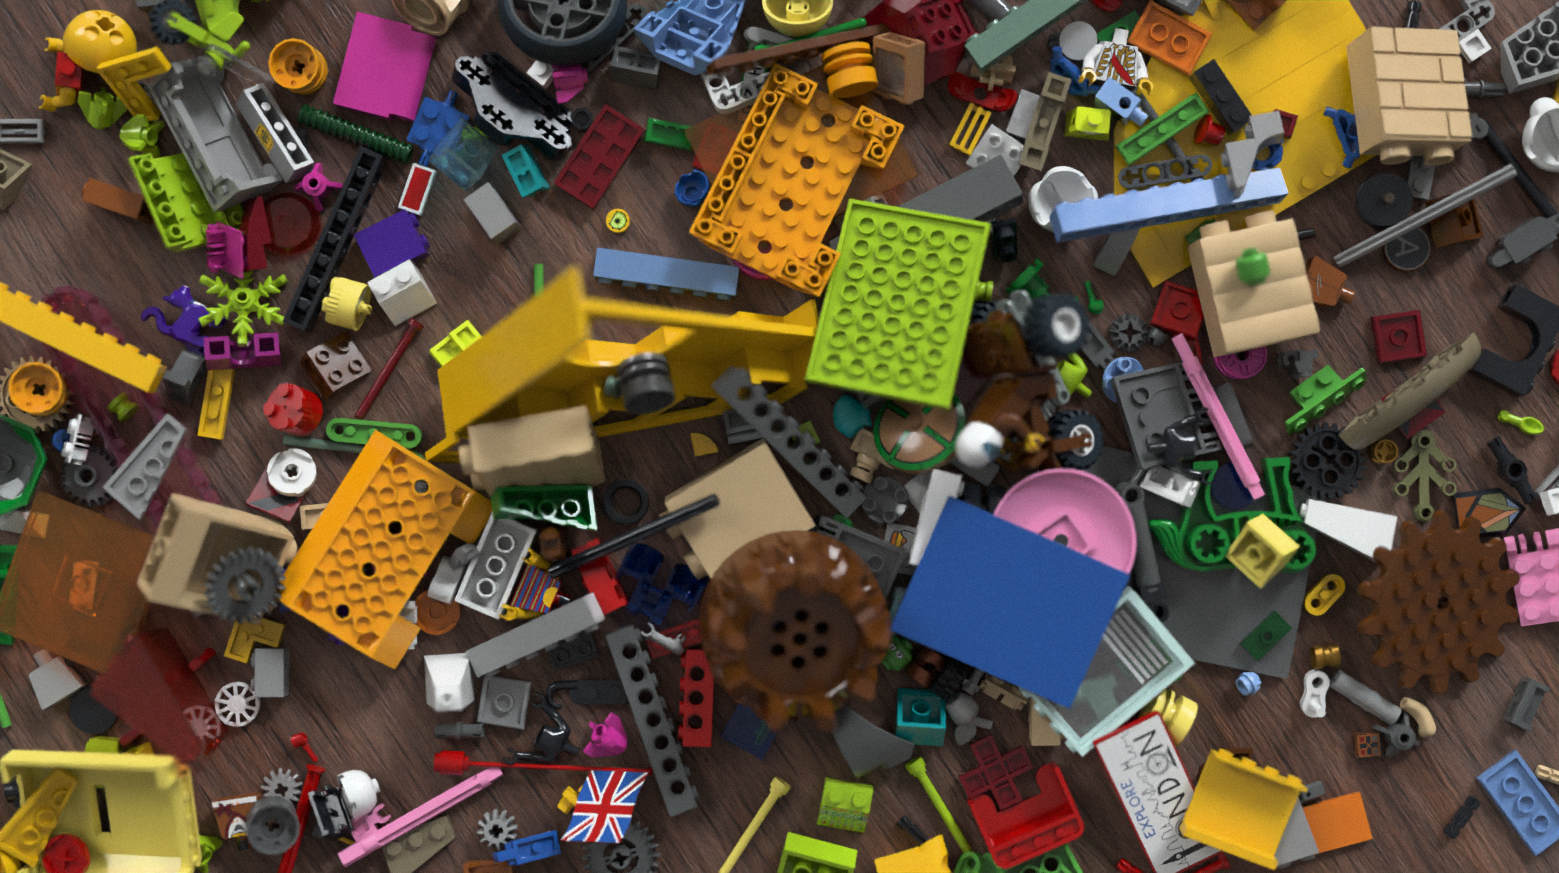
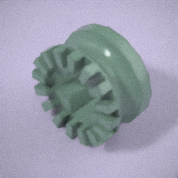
M610 375L605 383L604 394L608 397L613 395V398L618 399L621 397V389L623 388L619 384V378L616 379L614 375Z

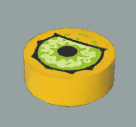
M613 209L607 214L606 224L612 232L623 233L629 228L630 218L624 210Z

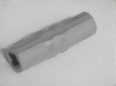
M1338 670L1332 676L1329 687L1360 706L1363 710L1370 712L1388 725L1394 724L1399 718L1401 708L1382 697L1377 691L1370 689L1367 685L1357 681L1342 670Z

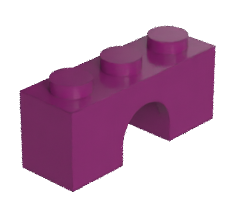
M278 333L253 334L254 338L248 341L247 346L244 347L238 346V342L231 341L229 336L204 338L207 370L281 365Z

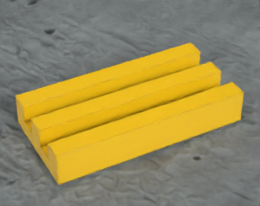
M970 102L949 146L970 156L991 112L985 111L983 108L977 107ZM971 111L976 112L960 145L956 144ZM979 116H984L969 148H964Z

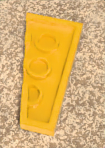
M55 767L0 831V848L35 868L41 851L44 850L62 810L65 809L78 783V777L62 767Z

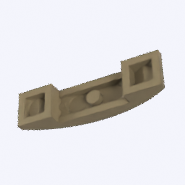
M1048 72L1028 129L1019 165L1042 171L1050 141L1072 79Z

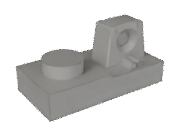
M1411 156L1406 182L1411 188L1413 198L1426 201L1429 200L1435 165H1425L1423 156Z

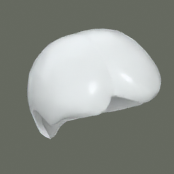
M1542 97L1534 101L1530 107V118L1527 120L1523 130L1522 146L1524 153L1535 166L1548 172L1557 173L1559 172V104L1554 99Z
M1060 166L1050 169L1043 179L1031 188L1028 196V207L1032 218L1039 226L1054 232L1049 216L1057 204L1061 202L1076 203L1085 198L1098 199V193L1083 173L1071 167Z

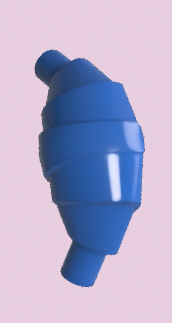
M1053 47V57L1050 58L1051 73L1072 79L1068 93L1081 96L1097 94L1101 86L1094 84L1088 86L1089 80L1087 78L1082 83H1079L1078 79L1082 71L1074 63L1072 64L1070 60L1062 56V47Z
M1327 106L1323 115L1334 119L1332 124L1337 130L1336 133L1342 144L1343 152L1347 154L1342 165L1351 168L1355 158L1359 159L1360 156L1355 114L1340 108L1335 110Z

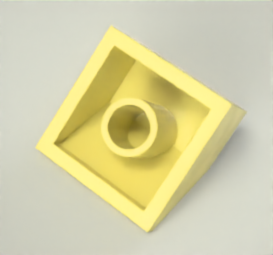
M1262 514L1247 522L1225 557L1259 588H1262L1289 562L1299 546Z

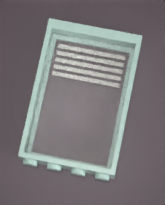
M1128 586L1123 590L1070 709L1024 688L1018 687V689L1026 698L1030 696L1036 702L1034 708L1042 717L1047 715L1052 722L1049 725L1057 735L1062 733L1067 738V741L1064 743L1073 754L1078 751L1083 757L1094 747V740L1118 728L1195 663L1134 590Z

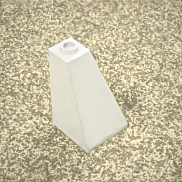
M1307 499L1306 504H1301L1299 516L1303 518L1302 523L1373 562H1375L1373 560V552L1376 547L1385 546L1391 550L1397 516Z
M466 653L424 656L426 699L429 706L436 711L461 710L475 700L473 667Z

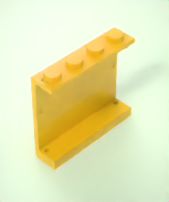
M1211 749L1180 825V832L1185 837L1275 870L1278 860L1274 854L1300 791L1306 793L1308 789L1301 783L1302 780L1289 774L1287 777L1279 775V771L1272 767L1265 766L1263 769L1257 767L1256 762L1248 758L1242 757V760L1233 757V753L1224 749H1220L1219 752Z

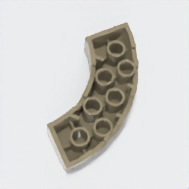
M1473 332L1436 354L1420 369V372L1393 390L1384 399V402L1381 399L1357 414L1339 434L1341 439L1351 448L1362 450L1431 404L1463 377L1478 361L1481 354V344L1477 336Z

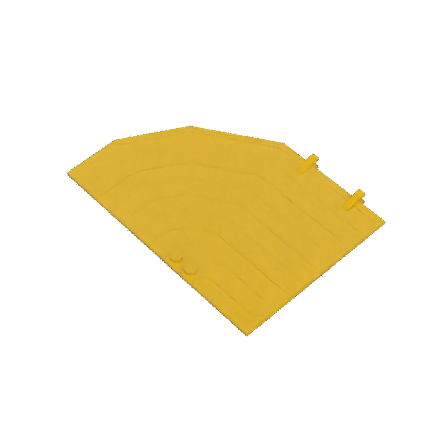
M1202 0L1193 17L1187 14L1181 16L1213 34L1192 73L1215 59L1252 116L1273 112L1274 109L1298 115L1292 138H1282L1284 141L1282 143L1283 159L1274 167L1281 169L1289 193L1280 204L1140 228L1130 248V252L1152 288L1191 266L1187 249L1189 244L1185 236L1190 234L1206 219L1214 218L1216 222L1228 221L1231 232L1248 229L1246 217L1266 211H1274L1275 215L1376 156L1360 155L1359 159L1355 158L1351 168L1343 166L1342 163L1347 154L1343 152L1342 144L1336 133L1337 130L1332 124L1334 119L1323 115L1327 106L1335 110L1340 108L1355 114L1346 45L1365 32L1366 28L1349 0H1286L1254 31L1225 0ZM1153 57L1150 58L1146 68L1148 79L1152 82L1153 89L1150 95H1148L1147 90L1142 88V93L1158 116H1161L1197 92L1210 111L1206 115L1212 117V122L1219 124L1189 77ZM1148 118L1141 127L1132 120H1129L1126 125L1118 121L1113 130L1115 196L1123 195L1129 189L1123 187L1118 180L1120 171L1128 167L1115 146L1149 124L1150 120ZM1202 118L1173 136L1186 156L1204 154L1211 159L1212 169L1207 175L1203 176L1205 180H1210L1219 175H1228L1227 167L1222 166L1221 153H1224L1226 143L1247 140L1244 127L1248 123L1229 136L1225 132L1218 146L1205 142L1198 145L1194 143V133ZM1164 142L1130 166L1175 159V156ZM1265 147L1257 154V160L1262 161L1269 157V147ZM1198 159V163L1193 164L1195 169L1198 168L1200 172H1204V168L1208 167V163ZM1176 162L1171 165L1170 172L1174 176H1181L1184 169L1180 163ZM1149 167L1146 171V176L1149 180H1157L1160 176V171L1157 167ZM1138 168L1139 174L1134 175L1131 174V171H1126V175L1122 176V180L1132 184L1133 179L1140 178L1139 183H1144L1145 181L1142 177L1143 168ZM1253 168L1251 169V172H1256V171H1258V170H1255V169H1253ZM1189 178L1130 189L1140 192L1154 186L1164 188L1173 183L1181 182L1182 184H1187L1192 181Z

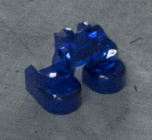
M635 543L626 552L617 572V579H620L623 574H627L639 580L625 610L633 613L634 616L639 612L650 618L649 623L660 627L673 599L676 598L689 605L687 609L689 614L694 609L708 581L707 577L705 576L698 580L688 565L678 563L674 566L667 580V585L663 590H660L652 585L664 562L663 554L649 545Z

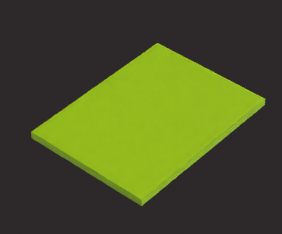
M849 198L836 250L841 255L829 278L805 381L949 410L991 223Z

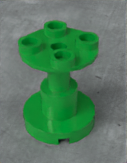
M1039 257L1034 261L1036 266L1031 264L1011 284L1013 289L1008 287L1004 291L1009 297L1012 292L1019 290L1025 291L1031 301L1038 299L1040 296L1052 295L1047 290L1050 285L1037 273L1045 265Z

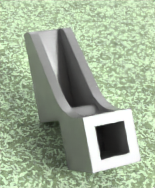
M1279 111L1250 116L1248 125L1244 127L1247 140L1226 143L1224 153H1221V162L1223 167H1227L1226 183L1228 189H1232L1234 197L1241 196L1244 193L1257 154L1267 146L1281 143L1284 130Z

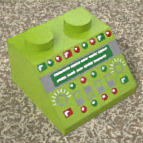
M825 777L817 825L864 833L870 812L873 786Z

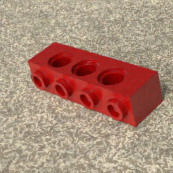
M687 648L686 653L681 654V668H685V677L680 679V692H684V701H680L679 716H683V725H679L678 740H683L682 746L711 747L715 679L703 648ZM694 667L702 668L704 677L701 679L693 678L691 670ZM693 691L701 692L703 694V701L694 703L690 699V694ZM693 715H698L702 718L703 723L699 727H693L689 722V718Z

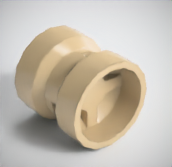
M858 453L856 466L851 468L849 475L871 484L873 480L872 474L874 470L878 469L880 462ZM859 466L862 467V468H864V469H866V470H869L870 472L868 473V472H866V471L860 469Z

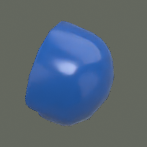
M694 169L691 173L680 176L679 181L675 185L674 194L680 204L689 208L699 207L703 205L710 191V183L704 173Z

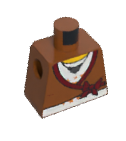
M263 792L223 797L211 802L222 838H236L237 851L252 848L247 836L246 818L251 806L259 799H262L261 795Z

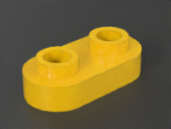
M1336 574L1324 575L1304 596L1303 608L1305 611L1317 616L1324 614L1343 594L1345 590L1344 580ZM1330 581L1334 583L1332 590L1327 588V584ZM1313 599H1317L1318 605L1316 607H1312L1311 601Z

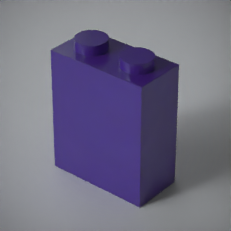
M404 209L353 234L375 278L409 259L416 262L430 255L427 249L430 247V244L424 234L420 235L417 229L420 224L414 213L410 214Z

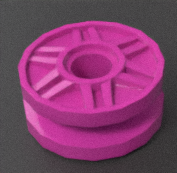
M1265 346L1243 351V360L1237 359L1234 353L1216 358L1213 357L1215 367L1222 375L1229 379L1241 380L1255 376L1263 369L1267 361V348Z

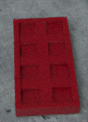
M604 104L555 179L554 185L594 210L645 133V129L607 104Z

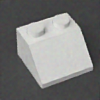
M410 259L367 282L378 303L394 326L402 324L409 320L410 317L412 318L437 304L415 262Z

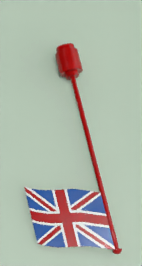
M442 750L441 753H435L434 772H439L440 775L463 776L465 771H469V766L590 771L579 793L571 823L561 841L619 844L630 825L637 796L647 775L651 776L653 774L651 767H648V769L475 762L470 761V757L466 756L465 751Z

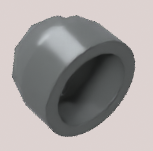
M1152 327L1147 337L1150 344H1153L1154 347H1159L1167 341L1169 336Z

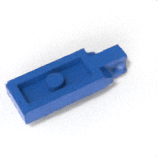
M553 830L509 841V843L504 844L505 850L492 853L494 863L507 860L508 866L558 855L561 854L557 831Z

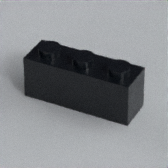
M1215 59L1189 76V79L1219 124L1225 127V132L1228 136L1248 123L1249 117L1252 114Z

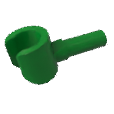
M1090 281L1084 282L1088 293L1089 312L1093 314L1102 313L1103 300H1095Z

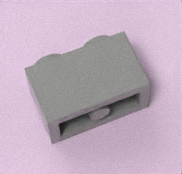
M259 647L255 649V653H252L251 664L252 667H255V677H252L251 689L255 691L254 697H285L289 695L290 647Z

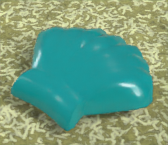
M845 393L834 405L833 422L835 428L848 439L852 438L864 426H872L871 410L865 411L858 399L849 393Z

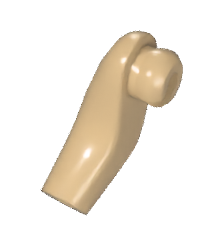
M1404 697L1400 702V707L1417 721L1419 725L1418 734L1421 737L1433 736L1436 732V725L1428 708L1421 702Z

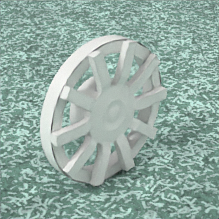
M240 681L232 682L223 686L215 698V710L224 724L240 727L249 724L257 717L261 701L260 697H254L255 691H252L250 684ZM232 686L234 692L233 696L227 691V689ZM237 686L245 687L241 694H238ZM247 690H249L253 694V696L246 698L244 695L246 694ZM223 692L229 700L220 699ZM255 699L256 707L248 705V701ZM220 703L227 704V707L220 709ZM246 709L254 710L251 717L245 711ZM229 710L230 713L225 718L222 713ZM240 713L247 719L246 721L240 722ZM233 714H236V722L230 721Z

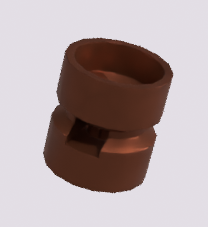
M922 644L915 654L916 660H911L904 672L925 687L930 688L937 678L935 673L941 672L948 660Z

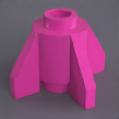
M581 64L569 66L552 65V69L558 68V70H552L555 90L561 89V91H556L558 104L569 102L584 89V83H588L586 68L581 69Z
M315 163L312 172L308 173L302 182L295 185V190L305 191L312 196L317 211L321 212L324 211L323 198L330 194L331 189L341 190L343 184L330 182L323 175V164Z
M611 712L604 721L606 724L598 725L590 721L588 725L593 730L591 738L594 743H588L583 750L585 754L591 757L616 756L625 751L627 735L620 717Z

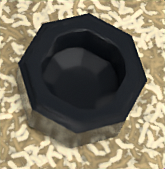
M585 107L575 109L570 116L572 118V126L579 132L588 131L594 121L592 112Z

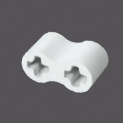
M444 555L431 582L427 596L451 604L463 579L467 565L454 571L449 565L450 557Z

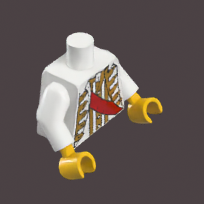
M1115 28L1112 42L1100 41L1099 44L1094 45L1084 56L1082 74L1078 79L1079 83H1082L1087 78L1089 80L1088 86H1091L1096 79L1106 81L1111 77L1119 84L1136 86V83L1139 84L1136 89L1137 95H1141L1142 88L1147 90L1148 95H1150L1153 89V84L1148 79L1147 68L1142 54L1138 51V47L1126 45L1129 30Z

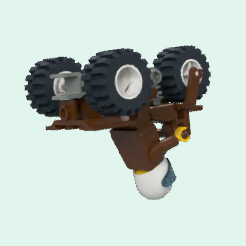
M1022 290L1012 292L1010 294L1011 301H989L973 304L963 349L968 350L967 355L972 358L976 370L980 374L1012 373L1015 376L996 380L992 388H989L983 395L969 419L970 424L959 434L955 443L959 459L971 467L992 466L999 454L1006 450L1010 453H1022L1015 462L1017 468H1027L1028 470L1038 468L1039 472L1060 468L1079 471L1091 468L1092 464L1098 461L1097 456H1101L1102 451L1100 449L1104 445V441L1101 438L1103 431L1099 429L1101 426L1099 421L1095 422L1096 417L1089 415L1087 411L1054 410L1056 406H1062L1068 402L1070 395L1053 357H1067L1076 354L1077 350H1081L1084 347L1082 343L1086 342L1088 338L1086 333L1089 332V327L1087 326L1089 317L1085 315V307L1080 306L1081 301L1074 299V296L1070 294L1045 295L1031 301L1028 294ZM1010 430H1015L1022 440L1012 443L1004 437Z

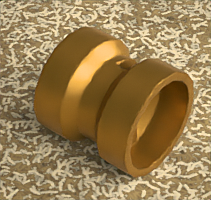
M1377 440L1369 445L1367 452L1370 460L1375 463H1391L1397 458L1398 447L1391 440Z
M1328 644L1327 647H1321L1320 645L1311 646L1310 659L1314 669H1323L1324 666H1329L1330 668L1340 667L1341 657L1337 644Z

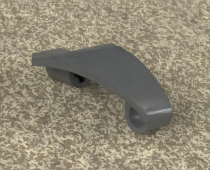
M845 704V707L840 708L839 711L835 710L837 727L832 730V734L857 778L879 767L883 769L892 768L911 758L914 743L875 726L850 709L847 704Z

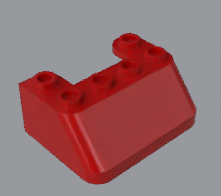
M1054 761L1041 766L1036 772L1035 779L1041 793L1003 810L997 811L993 800L986 794H979L966 799L992 859L998 867L1002 869L1011 868L1073 841L1083 834L1084 823L1060 768Z

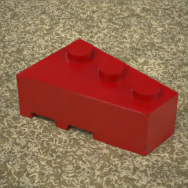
M598 537L571 550L572 554L575 555L602 542ZM608 555L579 568L583 576L580 579L585 590H589L590 594L594 593L603 615L630 602Z

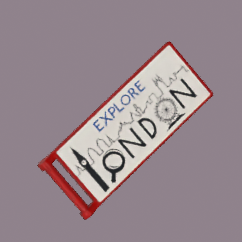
M1158 710L1093 741L1098 756L1154 873H1182L1214 856L1218 857L1217 861L1192 873H1215L1221 869L1227 870L1231 868L1224 851L1185 837L1179 830L1195 788Z

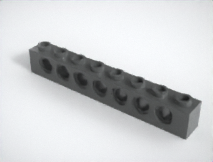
M730 365L711 387L841 514L848 518L867 498L861 493L864 488L855 479L850 482L845 477L848 472L839 463L834 466L829 461L832 456L823 448L818 450L814 446L816 440L807 432L802 434L798 430L800 425L791 416L786 418L781 413L784 409L774 399L770 403L765 398L768 393L758 383L753 386L748 381L751 376L742 367L737 370ZM743 387H747L745 396L738 397V391ZM758 404H763V410L755 414V407ZM775 420H779V426L776 429L771 430L772 422ZM792 436H796L795 442L792 445L788 446V439ZM812 452L811 458L808 461H803L804 455ZM823 468H828L826 475L819 477L820 471ZM843 483L842 490L835 492L836 487Z
M630 624L605 633L669 816L672 817L696 808L695 800L699 799L695 785L691 787L687 778L691 777V773L687 763L682 764L679 755L683 754L679 740L675 742L671 733L675 732L671 718L666 719L663 710L667 709L663 695L659 697L655 688L659 687L655 673L650 674L647 665L651 664L647 650L643 652L639 643L643 639L639 628L634 629L633 625ZM632 645L635 647L636 652L633 657L626 658L623 656L622 650L625 646ZM634 668H641L644 674L640 680H633L630 677V673ZM645 690L650 691L652 695L650 701L646 703L640 702L638 699L639 694ZM651 713H656L660 717L659 722L655 725H649L646 721ZM658 736L667 737L668 741L664 747L659 748L655 746V739ZM668 758L675 760V766L671 770L663 768V762ZM673 782H683V789L680 792L671 791Z

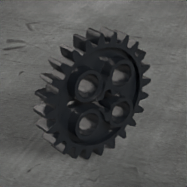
M1327 422L1322 423L1321 428L1318 424L1312 425V430L1310 428L1304 429L1305 435L1298 434L1296 436L1299 442L1291 443L1296 450L1290 451L1288 454L1294 457V460L1290 461V465H1294L1295 469L1289 473L1297 474L1298 477L1294 480V483L1301 481L1303 484L1300 490L1309 488V496L1317 492L1318 499H1322L1325 494L1328 500L1333 499L1334 494L1337 498L1343 497V492L1345 494L1352 493L1350 487L1357 488L1359 486L1355 480L1364 479L1363 475L1359 472L1367 470V467L1361 465V462L1368 460V458L1361 457L1360 453L1366 449L1355 450L1341 439L1339 434L1346 426L1338 430L1337 423L1332 424L1330 428ZM1323 438L1330 442L1331 447L1329 450L1323 448ZM1314 446L1317 452L1313 451L1311 447ZM1341 454L1348 458L1349 463L1347 466L1341 464ZM1307 456L1314 458V468L1307 465ZM1326 457L1330 458L1329 465L1325 464ZM1338 470L1342 471L1344 475L1341 476ZM1325 472H1329L1333 476L1332 484L1325 481Z

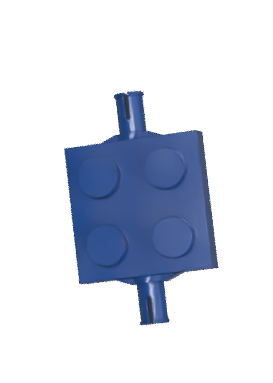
M449 90L445 102H437L428 97L424 98L406 139L423 150L418 162L419 165L423 164L424 167H428L432 155L442 156L449 160L452 159L461 139L462 130L465 129L470 118L469 115L453 107L459 93Z

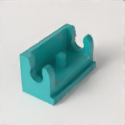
M521 144L502 155L522 198H531L536 196L535 193L539 191L543 192L550 189L530 146Z

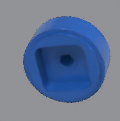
M60 429L52 436V446L59 452H62L64 442H69L71 434L67 433V429Z

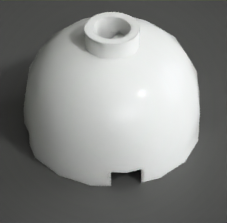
M350 770L337 775L338 784H342L344 787L341 793L353 820L370 813L377 802L376 793L380 792L377 780L375 778L371 780L368 774L361 770Z

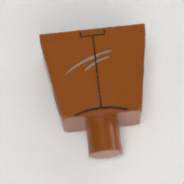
M1317 256L1308 258L1305 270L1312 293L1313 305L1332 308L1336 306L1338 300L1350 304L1355 291L1344 287L1347 275Z

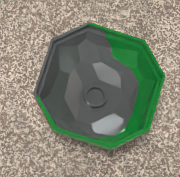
M1 414L0 516L31 502L47 463V457L35 429Z

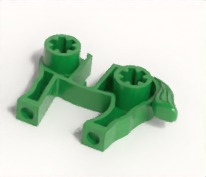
M1290 457L1260 459L1270 506L1269 512L1236 511L1216 515L1210 500L1211 484H1201L1191 508L1181 505V514L1177 526L1170 519H1154L1148 521L1149 529L1156 536L1165 554L1174 563L1183 568L1197 571L1230 569L1237 567L1225 556L1240 534V528H1244L1247 522L1264 514L1299 546L1280 572L1292 574L1302 571L1314 559L1316 547L1313 539L1301 524L1303 521L1294 506L1293 491L1288 476ZM1218 461L1189 462L1188 468L1200 472L1212 471L1213 473L1205 474L1204 477L1207 482H1212L1214 474L1218 469Z

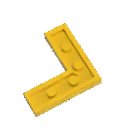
M158 47L99 64L96 70L133 117L136 114H145L148 122L159 119L161 115L160 110L137 82V80L168 72L172 65Z

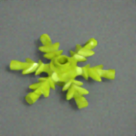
M253 272L243 273V279L233 278L239 283L238 288L234 290L230 289L228 281L224 286L219 276H216L214 281L208 276L202 275L199 283L210 288L206 293H219L217 298L226 296L228 303L226 305L217 303L219 308H206L209 314L198 318L201 326L204 327L212 321L217 326L223 316L228 319L229 312H236L238 318L233 323L238 324L232 330V334L238 333L237 345L241 347L247 346V333H254L248 324L253 323L248 318V314L251 312H257L258 319L263 316L267 325H271V320L279 325L284 326L285 323L282 322L284 316L277 314L280 308H267L270 303L260 305L258 302L260 296L270 298L267 293L277 294L281 292L277 287L288 283L284 274L273 281L272 277L268 276L263 286L259 281L257 289H250L248 284L254 278L249 277Z

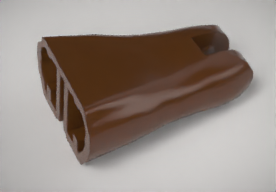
M547 521L540 528L539 541L541 543L542 556L553 565L570 557L571 551L568 543H565L568 537L566 525Z

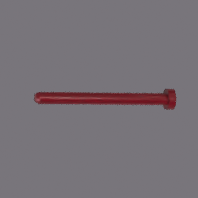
M411 317L407 322L410 324L355 413V418L359 420L364 419L418 330L422 331L424 328L423 324Z

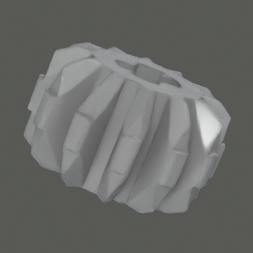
M494 809L492 815L486 812L484 814L485 820L480 819L478 821L479 826L483 828L478 829L477 834L484 835L480 840L481 843L489 841L488 849H491L496 844V848L499 851L502 849L503 844L509 843L510 839L515 840L517 837L512 831L517 830L518 825L510 824L515 817L512 815L507 819V810H503L501 816H499L498 809ZM496 824L499 825L498 828L502 827L503 829L500 834H496L497 831L493 832L492 830Z

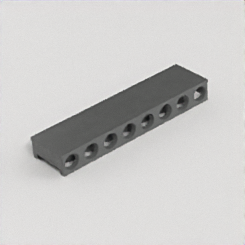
M1000 154L898 207L986 222L1022 204L1023 193ZM839 237L829 241L835 251L837 250Z

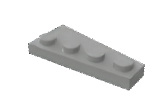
M166 414L102 488L138 519H143L188 430L170 414Z

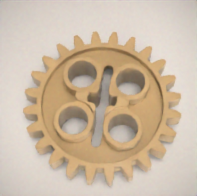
M30 356L29 360L21 357L20 363L16 361L11 362L13 369L4 368L7 373L6 376H0V380L3 381L2 385L0 384V407H3L0 414L8 415L13 420L33 427L36 433H39L40 428L43 432H48L49 426L53 428L58 427L56 420L65 421L63 413H71L66 406L67 404H74L72 400H69V396L75 395V392L68 390L66 403L57 413L49 416L25 414L23 410L13 403L9 395V381L12 374L20 366L27 363L41 362L51 366L60 374L64 367L60 365L55 367L56 361L49 360L47 362L46 357L40 356L37 359V356ZM69 373L61 374L65 378V381L70 376ZM66 382L68 388L74 385L73 382ZM38 386V393L36 394L43 396L45 388Z

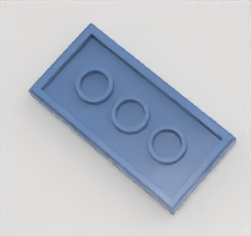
M1511 751L1476 777L1534 856L1539 855L1559 840V807L1518 751Z

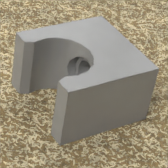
M489 182L464 199L495 243L500 244L522 228Z

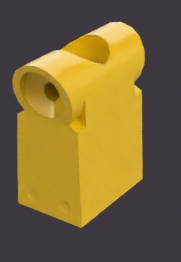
M943 835L936 836L919 847L874 859L878 873H952L947 866L948 853Z

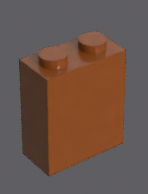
M89 178L88 182L84 184L82 201L152 225L154 219L144 196Z

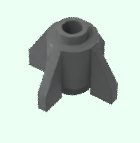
M1401 711L1397 723L1389 725L1387 728L1374 723L1372 725L1373 729L1384 733V738L1389 744L1384 756L1388 758L1394 757L1401 750H1407L1413 745H1420V741L1416 740L1415 733L1410 728L1409 717L1405 712Z

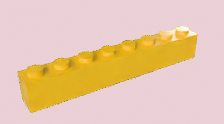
M0 282L1 322L146 392H156L167 369L166 366L160 364L162 359L148 354L147 357L139 354V348L128 343L123 346L117 343L118 338L108 333H104L102 336L95 332L97 328L84 322L79 325L73 322L75 319L73 316L64 312H60L58 315L52 312V306L41 301L38 304L30 301L31 296L17 291L15 294L8 290L10 286Z

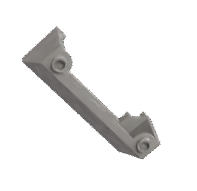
M205 57L171 62L172 66L169 71L159 74L147 87L213 211L225 210L267 193L283 180L277 168L270 163L262 164L220 85L224 78V68L221 71L210 69L204 62Z

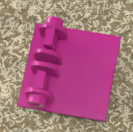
M215 221L216 224H208V228L205 230L206 242H208L206 247L213 248L206 250V253L209 254L207 255V268H209V272L217 273L220 268L243 279L245 262L243 259L242 247L244 246V238L242 232L219 221Z

